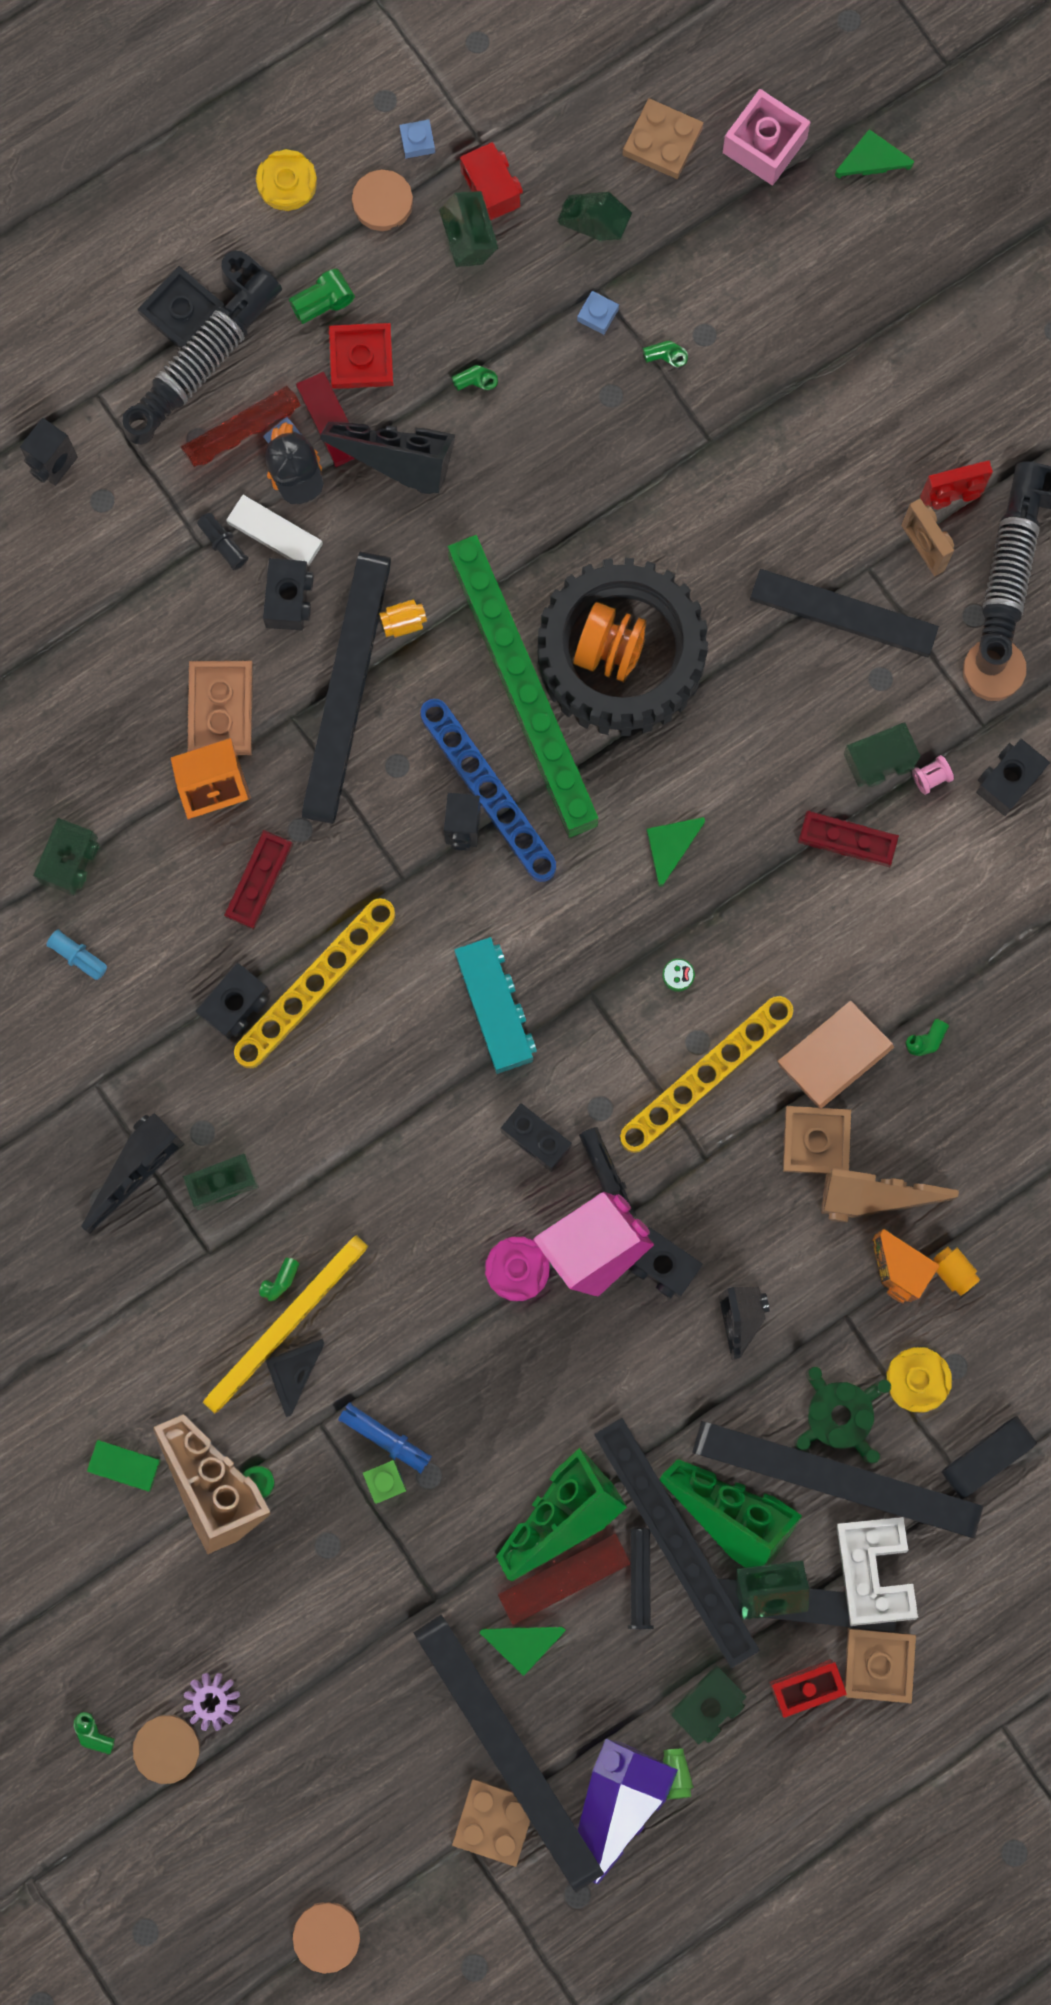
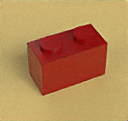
M493 142L460 157L461 173L487 222L520 207V194L523 193L521 184L516 176L511 177L507 169L509 168V163L505 153L502 150L498 152Z
M832 1659L769 1682L777 1707L783 1718L847 1695L837 1665Z

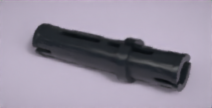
M598 1127L588 1129L579 1134L603 1189L601 1193L606 1192L615 1196L621 1195L631 1206L629 1212L633 1218L637 1216L625 1191L627 1189L626 1184L621 1182Z

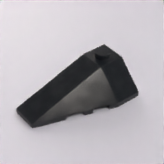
M328 422L321 433L320 440L409 488L417 489L420 493L432 494L439 493L445 481L455 434L427 428H415L414 433L398 432L397 426H386V429L375 431L371 430L366 424Z
M155 1113L150 1117L147 1114L144 1115L133 1126L135 1131L127 1140L81 1225L86 1232L91 1234L184 1145L183 1141Z
M759 1287L727 1288L718 1296L731 1360L741 1358L766 1319L765 1313L770 1312L766 1293H760Z

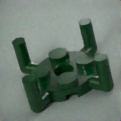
M811 1367L807 1369L805 1373L806 1378L816 1393L813 1395L808 1408V1424L810 1429L794 1440L795 1448L806 1450L810 1444L818 1439L820 1442L834 1448L854 1446L865 1462H878L880 1458L878 1451L872 1450L865 1438L870 1433L874 1424V1410L871 1402L883 1393L889 1392L891 1390V1383L888 1380H880L863 1391L848 1382L826 1384L822 1378L820 1368ZM838 1405L846 1407L850 1414L849 1420L843 1425L836 1424L831 1417L832 1410Z

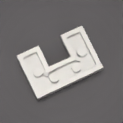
M904 1518L837 1524L850 1626L917 1619L918 1614L913 1584L880 1587L876 1563L877 1555L907 1553L908 1545Z

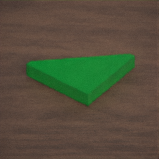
M869 129L838 167L835 176L840 179L845 175H870L902 168L910 170L915 161Z
M704 817L647 828L646 832L658 887L664 886L704 826Z
M563 1626L483 1628L479 1633L524 1676L560 1638L566 1629Z

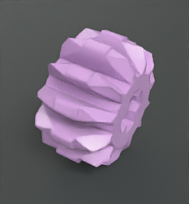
M204 1673L202 1675L203 1685L196 1679L190 1683L197 1693L191 1691L184 1693V1698L193 1701L192 1704L183 1707L184 1712L195 1710L196 1714L191 1717L190 1722L194 1724L202 1718L201 1729L204 1731L208 1729L211 1720L216 1731L222 1728L221 1718L230 1724L234 1719L228 1711L238 1712L240 1710L238 1704L230 1702V1700L240 1697V1692H228V1689L234 1684L232 1679L221 1685L222 1673L215 1675L213 1683L211 1682L210 1675ZM209 1693H213V1698L218 1696L220 1703L215 1706V1710H210L211 1705L206 1707L204 1704V1700L209 1697Z

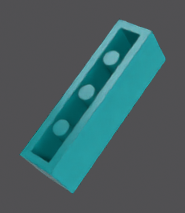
M489 937L454 949L496 1074L533 1062L532 1053L537 1052L531 1033L525 1035L521 1023L526 1022V1018L521 1004L514 1005L511 993L516 992L510 973L504 975L500 963L505 962V958L500 944L493 945L492 939Z

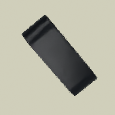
M1015 1416L949 1464L941 1473L958 1496L964 1499L1027 1453L1037 1442L1019 1417Z

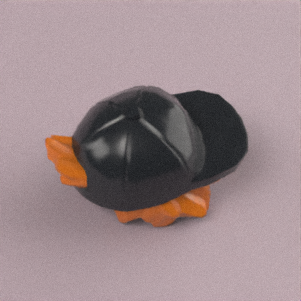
M285 422L281 424L279 429L277 427L273 428L271 440L266 449L267 477L272 479L273 489L279 490L285 501L290 504H303L313 500L322 492L324 484L321 474L322 467L319 464L318 452L313 448L309 440L301 434L293 432V425Z

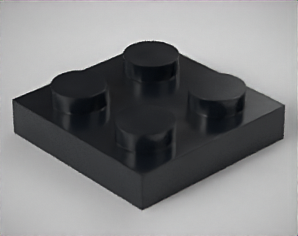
M178 266L138 308V312L183 351V346L188 347L187 341H192V336H197L196 331H201V326H206L205 321H211L210 316H212L214 311L219 307H225V304L182 267Z

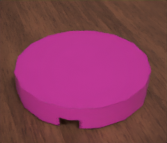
M509 1237L500 1241L491 1249L486 1260L485 1275L490 1287L498 1296L509 1301H526L535 1297L544 1289L549 1278V1260L535 1241L526 1237Z

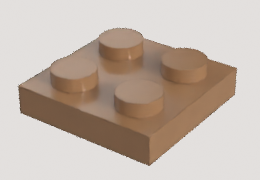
M648 98L623 148V156L678 179L703 129L704 122Z
M920 498L909 505L901 526L935 577L945 571L954 552V543L950 535L946 531L942 532L937 525V517L933 509L929 505L925 506Z
M786 1106L783 1172L827 1174L832 1169L849 1171L851 1110Z
M848 1628L844 1680L847 1695L844 1697L912 1703L916 1635Z
M473 1778L452 1846L516 1867L530 1820L511 1790Z

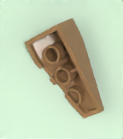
M832 1169L825 1177L821 1213L829 1214L828 1220L848 1222V1217L856 1218L954 1200L958 1197L959 1190L926 1184H913V1187L907 1186V1182H904V1180L894 1178L881 1179V1182H875L876 1175Z
M184 1414L153 1428L191 1522L207 1554L239 1541L270 1515V1510L257 1485L249 1477L246 1478L236 1469L234 1462L227 1456L224 1457L211 1444V1440Z

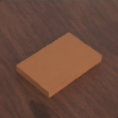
M189 661L188 752L231 738L237 755H252V661Z
M849 1001L778 1060V1064L804 1093L822 1109L894 1049V1046L852 1001Z

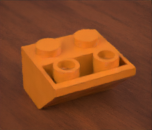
M231 738L171 757L177 789L187 819L251 799Z

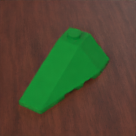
M580 1448L554 1471L549 1479L553 1483L542 1498L537 1496L532 1504L535 1507L534 1511L525 1523L517 1525L496 1556L507 1579L511 1582L603 1530L627 1508L613 1483Z
M679 1459L660 1477V1481L723 1550L733 1560L758 1577L775 1560L802 1518L801 1514L771 1495L764 1493L763 1497L745 1491V1485L735 1482L734 1486L717 1480L714 1473Z

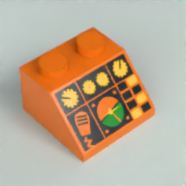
M885 1229L875 1234L872 1241L882 1285L888 1288L887 1294L900 1303L919 1299L940 1265Z

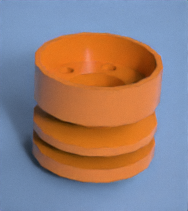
M595 602L581 634L573 664L593 672L600 660L606 661L604 673L606 677H610L615 665H618L620 667L616 679L624 683L630 672L635 668L645 642L647 620L638 618L633 630H630L631 614L627 613L620 625L614 624L616 610Z

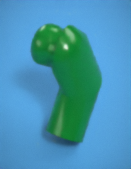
M664 341L642 348L646 363L662 359L674 367H682L688 361L687 351L672 341Z
M475 365L451 377L457 391L469 385H474L484 390H491L498 384L496 373L479 365Z
M935 1019L928 1034L910 1035L905 1043L908 1052L915 1056L936 1052L949 1025L944 1021Z
M285 1258L275 1282L272 1283L269 1280H264L259 1289V1295L263 1298H268V1301H276L291 1286L300 1265L299 1262L292 1258Z
M79 1713L74 1720L73 1727L81 1746L111 1755L116 1738L100 1734L90 1713Z

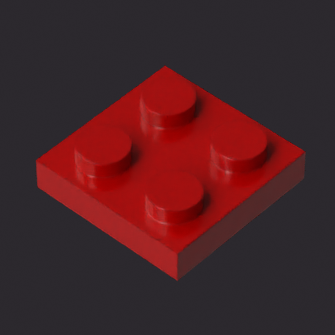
M391 323L329 326L332 389L394 386Z
M990 460L929 475L920 495L924 505H929L933 509H941L950 505L952 501L963 499L964 502L979 498L983 494L993 473Z

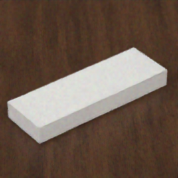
M242 495L227 518V524L289 560L307 561L308 567L323 545L322 540L245 495Z

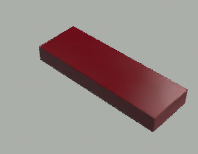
M324 371L296 384V388L320 437L328 422L349 423ZM323 441L335 467L355 459Z
M807 811L798 843L890 868L899 835Z
M263 830L224 914L225 918L253 930L255 929L292 849L293 842Z

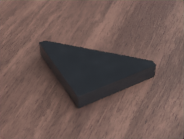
M323 1339L266 1360L286 1417L292 1416L325 1344Z

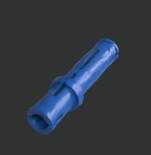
M350 1402L345 1407L346 1410H343L338 1421L343 1422L389 1452V1457L393 1460L396 1458L400 1459L418 1471L419 1474L424 1471V1467L428 1465L432 1458L430 1454L428 1455L408 1442L407 1436L397 1435L353 1406Z

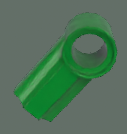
M331 269L322 274L315 285L291 297L289 303L297 319L303 325L330 309L338 311L345 308L355 299V295L340 270Z

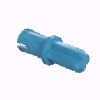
M59 929L50 936L46 943L47 947L52 948L67 959L68 965L77 966L95 980L101 978L107 970V965L85 950L86 946L84 944H77Z

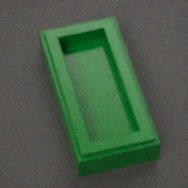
M97 1440L87 1472L151 1492L161 1460Z

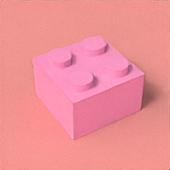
M759 89L725 135L723 153L773 186L807 140L810 121Z

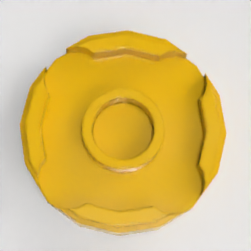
M285 149L273 152L268 155L264 162H261L257 169L256 182L259 195L266 204L277 210L291 211L309 203L316 191L317 177L311 161L309 162L298 151Z
M912 1347L901 1351L891 1360L886 1371V1380L891 1383L890 1397L899 1407L910 1412L925 1413L938 1408L952 1388V1374L947 1362L938 1353L928 1348Z

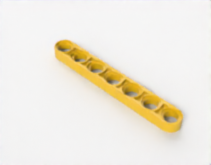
M381 898L370 902L242 1037L234 1049L235 1058L241 1066L251 1069L260 1065L386 932L395 920V911L391 902ZM377 906H385L389 909L390 916L385 922H377L372 918V911ZM355 929H363L368 933V940L363 945H355L350 941V934ZM333 952H342L346 956V963L343 967L336 969L328 964V958ZM320 975L323 977L324 986L320 991L313 992L308 990L306 982L310 976ZM291 998L301 1000L303 1005L302 1010L296 1015H289L284 1009L286 1001ZM275 1021L280 1025V1033L275 1038H267L263 1035L262 1029L267 1022ZM251 1044L258 1048V1056L254 1061L246 1062L241 1059L240 1052L245 1045Z
M782 996L769 999L622 1129L620 1142L623 1148L628 1152L637 1153L651 1144L789 1022L793 1015V1005ZM774 1003L783 1004L787 1008L786 1018L782 1020L772 1018L769 1013L770 1006ZM750 1024L761 1026L764 1032L762 1039L758 1041L748 1039L745 1033L747 1026ZM726 1045H734L739 1049L740 1056L735 1062H728L722 1057L721 1051ZM702 1066H711L715 1070L716 1078L711 1083H704L698 1078L697 1073ZM678 1087H687L691 1091L692 1099L689 1103L679 1104L675 1101L673 1094ZM654 1108H663L667 1112L668 1120L665 1124L655 1125L651 1122L649 1114ZM631 1129L640 1130L644 1135L643 1143L636 1147L630 1146L625 1139L626 1133Z
M355 1235L204 1399L203 1404L216 1414L367 1250L368 1245Z

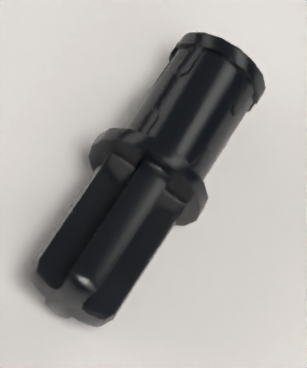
M209 512L200 517L197 524L212 542V549L220 552L232 570L241 568L249 558L232 539L233 534L227 532L212 513Z

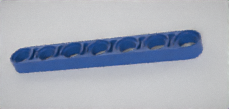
M439 699L426 701L421 708V720L471 793L480 796L481 807L530 877L538 882L550 880L556 872V861L448 706ZM431 707H439L443 710L444 716L438 722H431L426 718L427 710ZM449 732H456L461 736L462 740L458 746L448 747L443 741L444 736ZM465 758H476L479 762V768L472 773L465 772L461 767V763ZM483 783H493L497 787V793L491 798H485L480 795L479 788ZM502 808H510L514 811L515 818L508 824L501 823L497 818L498 811ZM518 834H529L533 839L532 845L527 849L518 848L515 844V838ZM544 858L550 862L551 869L547 874L540 875L533 870V863L537 859Z

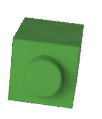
M396 1460L363 1473L375 1504L408 1491Z

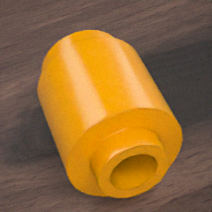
M414 599L386 607V611L379 613L386 637L394 635V638L422 630V623L427 622L422 603L416 605Z
M947 1246L933 1258L940 1265L936 1273L952 1292L956 1291L960 1296L980 1281V1278L975 1274L977 1270L958 1247L951 1250Z

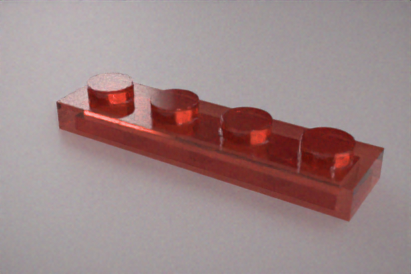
M285 386L181 446V449L193 467L205 465L211 462L215 455L225 449L230 450L237 447L241 440L251 434L263 432L270 423L277 419H284L286 416L289 417L301 404L296 394L288 386Z
M615 1533L499 1593L498 1597L512 1625L631 1563Z

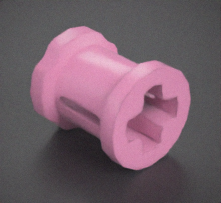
M941 755L936 757L935 762L921 769L916 767L912 770L915 783L924 795L930 793L931 788L945 781L950 783L954 780L948 762Z

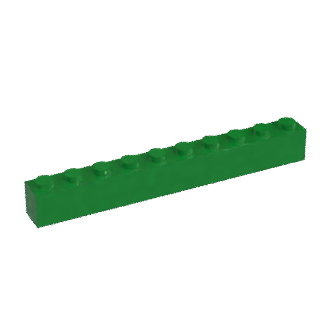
M477 534L449 545L448 556L568 838L598 827V815Z

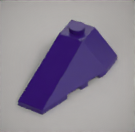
M605 1739L594 1766L578 1827L579 1834L604 1872V1875L593 1882L595 1884L600 1883L624 1853L623 1849L635 1835L640 1834L645 1827V1822L654 1811H658L665 1803L678 1769L633 1747L610 1739Z

